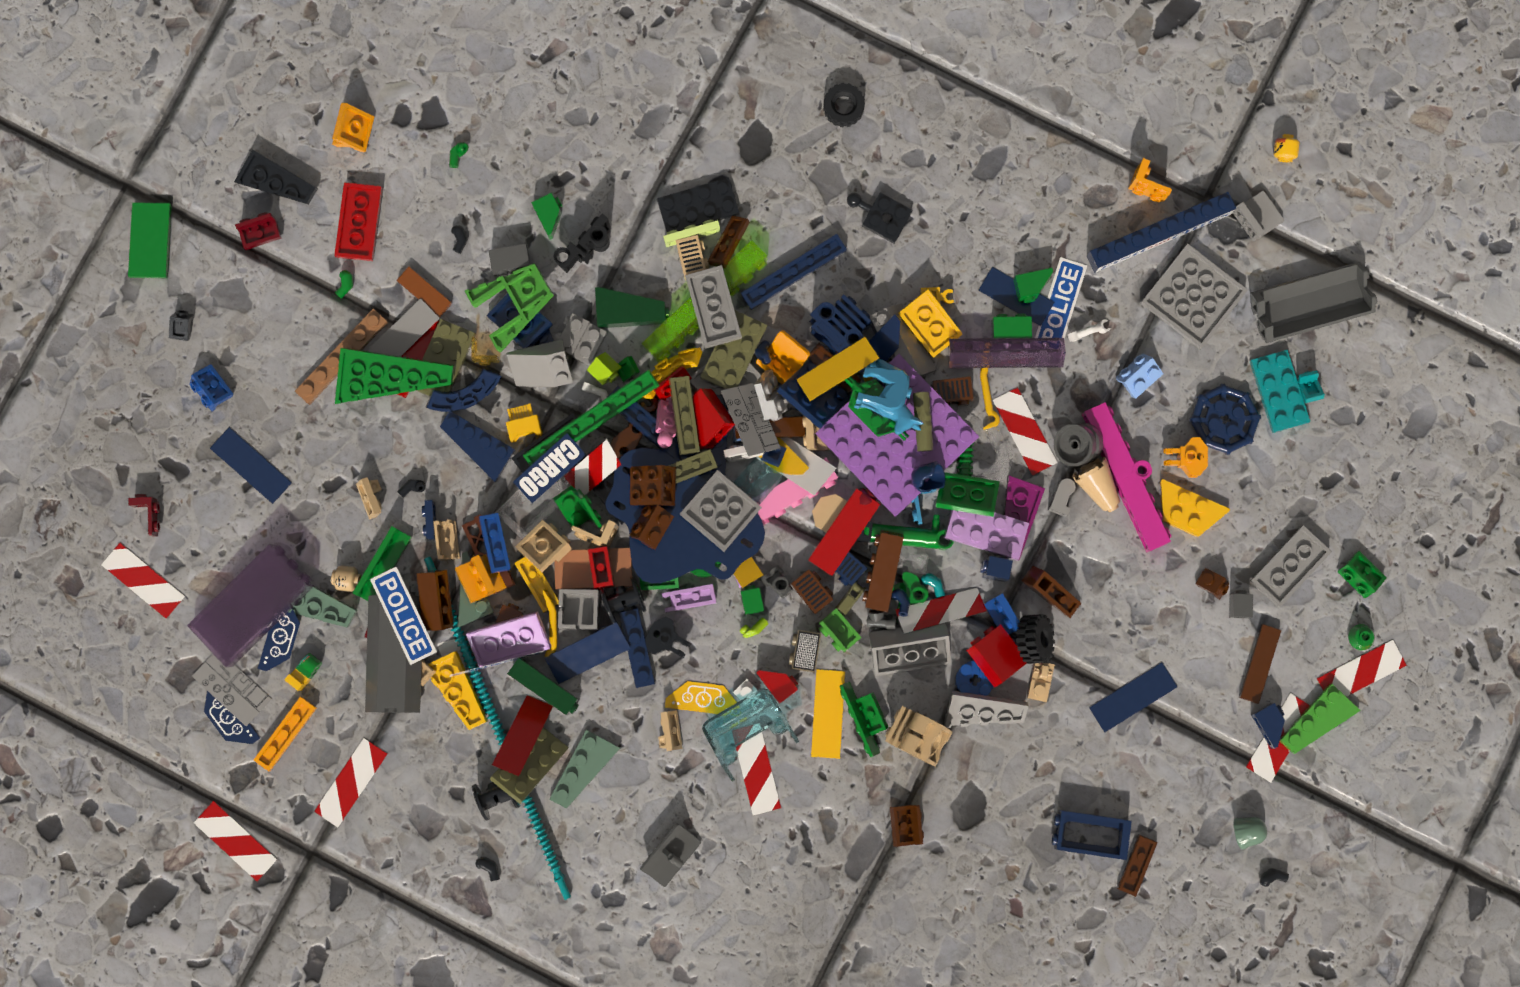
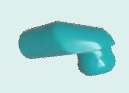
M926 573V575L921 577V582L924 585L929 584L934 588L936 598L945 596L940 578L932 573Z

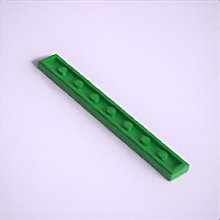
M648 369L526 452L523 457L531 466L565 434H568L576 443L653 391L660 384L650 369Z

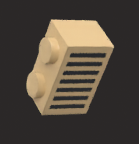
M698 235L676 240L685 280V275L709 269L707 258L703 259L702 251H705L703 240H699Z

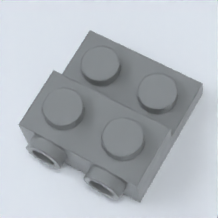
M572 313L571 317L567 316L563 322L565 328L562 334L558 333L554 341L563 339L566 354L590 366L607 335V331Z
M772 369L765 370L754 386L764 420L771 419L776 421L783 418L782 413L788 411L787 406L789 402L777 392L779 389L777 387L778 381Z

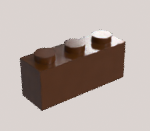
M429 570L417 573L421 616L426 630L436 631L454 627L447 570Z

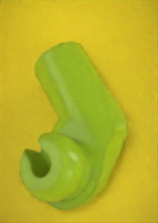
M762 617L751 628L745 624L739 631L743 634L744 638L755 636L768 625V621Z

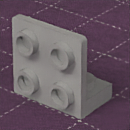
M1261 191L1245 203L1242 202L1237 205L1236 210L1233 212L1253 242L1284 222V218L1264 191Z

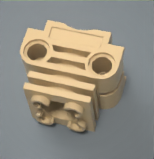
M902 706L894 716L893 726L889 727L886 732L885 741L936 767L940 759L941 750L945 743L949 741L952 731L934 720Z

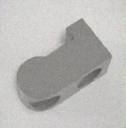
M1066 478L1058 483L1048 511L1064 517L1069 515L1071 508L1066 507L1070 495L1076 488L1073 480Z

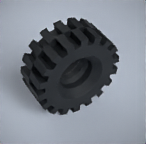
M1044 614L1022 616L1019 620L1020 623L1017 625L1019 629L1016 630L1018 635L1016 642L1019 644L1017 648L1020 651V657H1023V661L1027 664L1049 662L1050 658L1053 657L1052 652L1055 649L1053 647V644H1055L1053 639L1054 631H1052L1053 626L1050 624V619Z

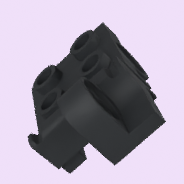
M601 214L599 217L596 216L592 220L589 230L581 233L577 246L570 242L567 248L560 247L555 250L554 260L566 273L569 272L577 261L580 263L583 261L588 264L589 260L593 258L590 254L593 249L597 252H604L609 248L610 240L607 232L611 226L609 219L604 214ZM561 252L568 254V258L564 262L557 259L558 254Z

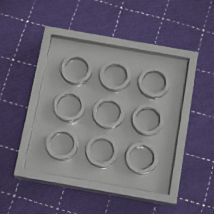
M1187 244L1140 304L1201 350L1248 289Z

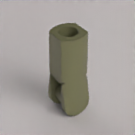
M856 581L835 608L846 616L863 594L866 587H861L858 581ZM852 590L858 593L856 598L849 594Z

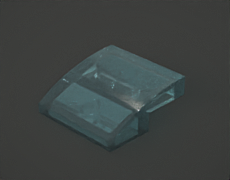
M754 458L733 483L760 505L783 477L764 462Z

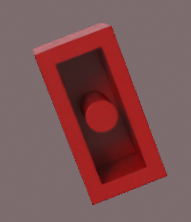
M606 546L588 549L594 588L600 589L602 587L615 586L609 548Z

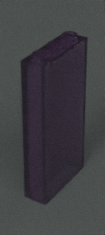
M269 544L187 625L225 667H233L314 587L310 576L298 569L299 565L285 555L286 551L280 545Z

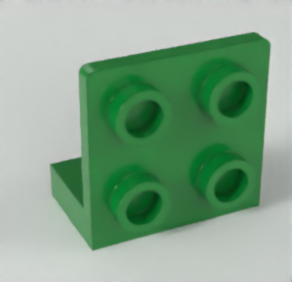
M571 485L552 498L571 528L572 525L578 527L589 519L598 528L602 527L599 522L601 519L600 515L595 509L593 510L590 506L592 505L590 499L580 489L576 490Z

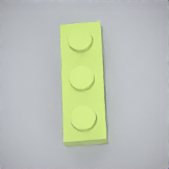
M707 220L703 222V225H689L684 228L685 230L679 232L677 230L669 231L663 238L666 247L676 245V240L695 235L701 238L719 233L720 226L718 220Z

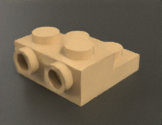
M544 520L515 546L541 572L546 570L555 560L559 562L572 549L569 545L571 541L564 534L560 536L557 533L558 529L551 522L547 524Z

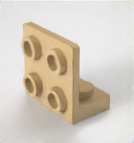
M608 520V523H604L600 530L601 538L573 525L571 530L577 538L583 541L590 539L592 540L591 543L599 548L605 546L610 548L619 526L615 522Z

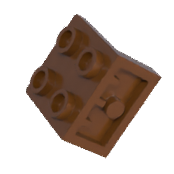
M665 465L632 466L630 468V505L675 506L676 467Z

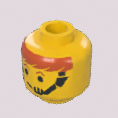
M1283 134L1282 138L1275 140L1274 157L1278 158L1279 162H1293L1294 159L1298 158L1299 140L1294 139V135Z

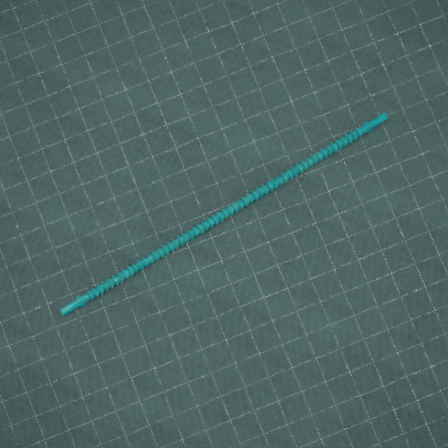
M431 556L425 558L424 561L428 571L436 570ZM452 609L454 627H452L451 631H454L455 641L459 643L457 647L461 648L459 652L463 653L461 657L465 658L464 662L467 663L466 667L469 670L478 668L476 667L477 662L473 660L475 657L471 655L473 651L469 650L471 647L467 645L468 641L465 640L466 636L463 635L464 631L461 630L462 627L458 628L457 626L458 615L454 614L456 610ZM478 670L468 672L471 673L470 678H473L472 683L476 684L474 688L478 689L476 693L480 694L478 698L482 699L481 704H484L483 709H486L487 719L491 721L489 724L493 725L491 729L495 730L493 734L497 735L498 745H502L507 734L503 733L505 729L501 728L503 724L499 723L501 719L497 718L498 713H495L494 703L490 701L492 700L488 696L490 693L486 692L488 688L484 687L486 683L482 682L481 672H478ZM528 795L522 802L525 803L524 808H527L526 813H529L528 819L531 818L532 820L530 824L534 825L532 829L536 830L534 834L538 835L537 840H540L541 850L545 852L543 855L547 856L545 860L549 861L547 865L551 866L550 871L554 874L555 883L557 882L564 900L569 899L571 895L564 880L565 875L560 870L559 860L555 859L557 855L553 854L555 850L551 849L552 844H549L548 834L544 832L546 828L542 827L544 823L540 822L539 812H536L537 807H534L535 802L531 800L533 797Z

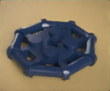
M1224 383L1197 396V402L1189 423L1192 424L1197 436L1203 440L1207 447L1224 452L1225 455H1230L1231 452L1254 442L1253 438L1259 420H1261V415H1259L1248 391L1243 392L1226 386ZM1220 394V401L1211 404L1209 399ZM1226 394L1240 399L1237 403L1227 400ZM1245 403L1250 413L1248 416H1245L1244 410L1240 406ZM1203 406L1208 408L1205 418L1200 417ZM1227 415L1230 422L1223 424V420L1220 417ZM1245 421H1251L1247 433L1243 432L1242 429ZM1201 423H1205V425H1207L1209 429V434L1207 436L1201 426ZM1236 435L1240 436V440L1230 444L1229 438ZM1215 436L1223 439V444L1211 440L1212 437Z

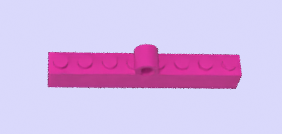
M1106 402L1085 411L1082 414L1085 423L1095 426L1101 433L1103 438L1101 457H1105L1108 461L1116 489L1146 553L1170 543V531L1167 527L1164 528L1162 514L1159 510L1155 509L1153 504L1155 503L1154 497L1150 492H1147L1145 487L1147 485L1145 479L1150 477L1152 473L1150 463L1145 460L1137 462L1134 457L1131 458L1129 444L1126 440L1123 441L1121 427L1118 423L1115 424L1113 410L1110 406L1106 405ZM1138 467L1144 470L1143 475L1138 473Z

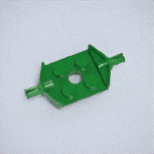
M851 376L844 381L853 391L848 407L877 437L891 433L895 434V421L879 414H874L868 408H854L859 392L880 396L884 388L877 379L863 383H857ZM904 431L898 436L905 441L910 435Z

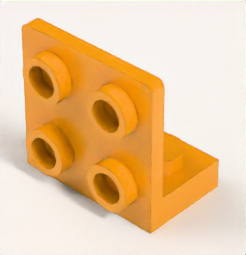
M1143 158L1134 172L1128 189L1132 190L1136 195H1146L1154 202H1164L1172 189L1147 179L1151 170L1148 167L1150 160Z

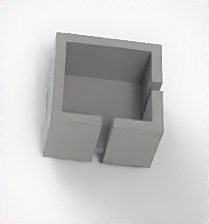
M559 589V607L564 608V611H558V628L578 630L579 626L581 630H599L600 591Z

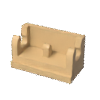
M433 521L438 560L460 559L456 521Z

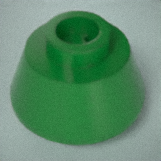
M1358 624L1350 629L1348 640L1353 648L1367 650L1374 644L1375 634L1369 626Z

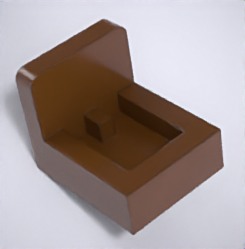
M1207 568L1203 570L1195 583L1198 587L1213 594L1219 600L1229 589V582L1225 577Z

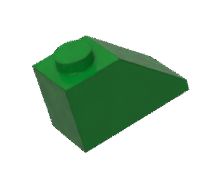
M551 192L531 202L549 240L553 239L562 214L560 208L563 207L558 196L554 198Z
M1053 268L1015 275L1014 285L1018 302L1031 303L1035 301L1051 278Z

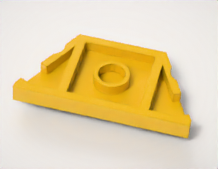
M1164 479L1160 480L1162 522L1193 536L1199 537L1230 511L1229 508Z

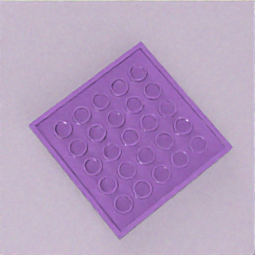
M900 354L889 364L904 370L909 376V387L912 388L910 399L905 400V405L913 415V393L929 392L933 451L917 452L916 431L913 428L905 431L910 435L905 441L894 433L877 437L848 407L849 402L815 433L895 517L921 493L916 490L911 480L912 471L916 467L938 461L945 470L979 438L968 424ZM877 379V381L883 386V388H885L886 386L884 385V383Z

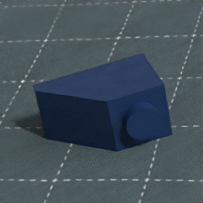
M1271 703L1251 714L1270 749L1278 747L1285 722L1283 718L1285 714L1279 705L1276 706L1275 703Z

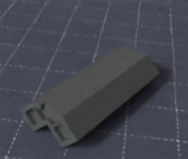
M1360 262L1250 292L1251 309L1253 315L1257 314L1259 321L1257 326L1259 334L1266 343L1375 313L1378 301L1375 293H1372L1367 287V279H1369L1367 268H1364Z
M409 592L422 619L419 596H415L416 592ZM377 593L376 595L368 596L365 712L420 713L422 660L410 665Z

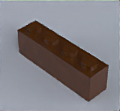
M881 530L880 535L876 534L874 545L877 546L876 553H872L870 561L873 569L872 572L868 571L866 583H869L868 591L864 590L862 601L865 602V608L888 612L904 534Z

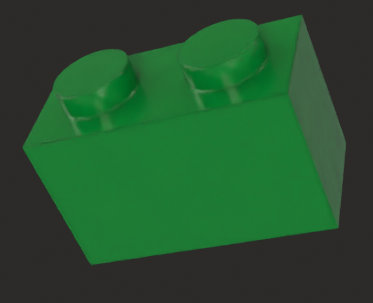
M997 314L991 320L992 343L1031 342L1032 317H1027V314H1016L1015 317H1008L1007 314Z

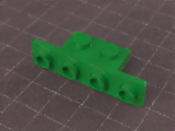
M850 682L840 685V694L846 701L849 715L856 724V731L864 742V750L870 757L879 754L880 750L873 735L888 729L889 726L874 692L857 699Z

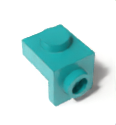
M1317 370L1306 371L1299 375L1298 384L1305 403L1324 399L1325 394L1318 381L1319 373Z

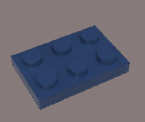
M507 293L486 316L500 328L520 314ZM538 312L513 341L522 349L532 347L553 324Z

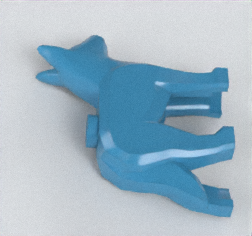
M877 359L866 366L863 377H875L882 381L886 387L879 397L859 392L854 408H868L885 418L895 421L896 435H900L911 428L921 431L919 425H922L923 422L914 417L905 405V400L910 399L912 388L909 387L910 380L907 373L881 359Z

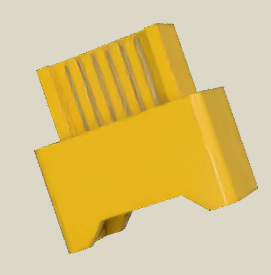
M530 403L507 409L510 421L506 422L511 443L517 442L519 437L531 434L543 435L539 416L533 414Z

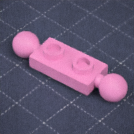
M671 396L666 398L665 401L661 399L657 407L655 432L660 434L657 438V443L662 448L670 447L673 437L676 435Z

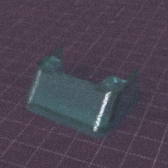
M765 688L757 690L708 719L702 727L716 757L732 782L735 778L728 766L738 758L736 747L767 728L775 735L789 731L796 744L800 742L773 695Z

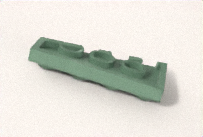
M288 574L271 606L273 609H278L277 604L282 597L288 599L295 614L346 628L350 626L358 611L293 574ZM287 608V612L290 613L292 609Z
M586 730L549 800L564 808H568L620 750V747Z

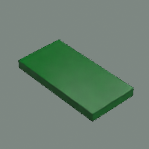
M132 203L128 277L168 279L172 209L170 203Z

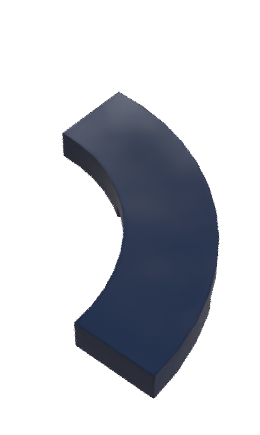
M483 368L479 376L471 384L460 390L443 392L433 389L426 408L441 412H451L472 407L493 391L501 375Z

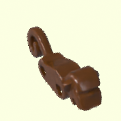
M656 396L653 399H647L651 406H647L643 401L639 403L650 414L657 410L658 399ZM630 422L610 442V446L618 460L622 457L620 452L625 454L630 450H634L643 436Z

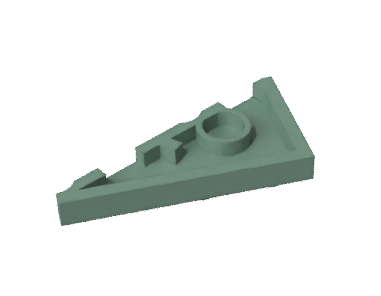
M467 551L462 553L461 565L471 560ZM460 582L458 628L494 613L487 597L470 604Z

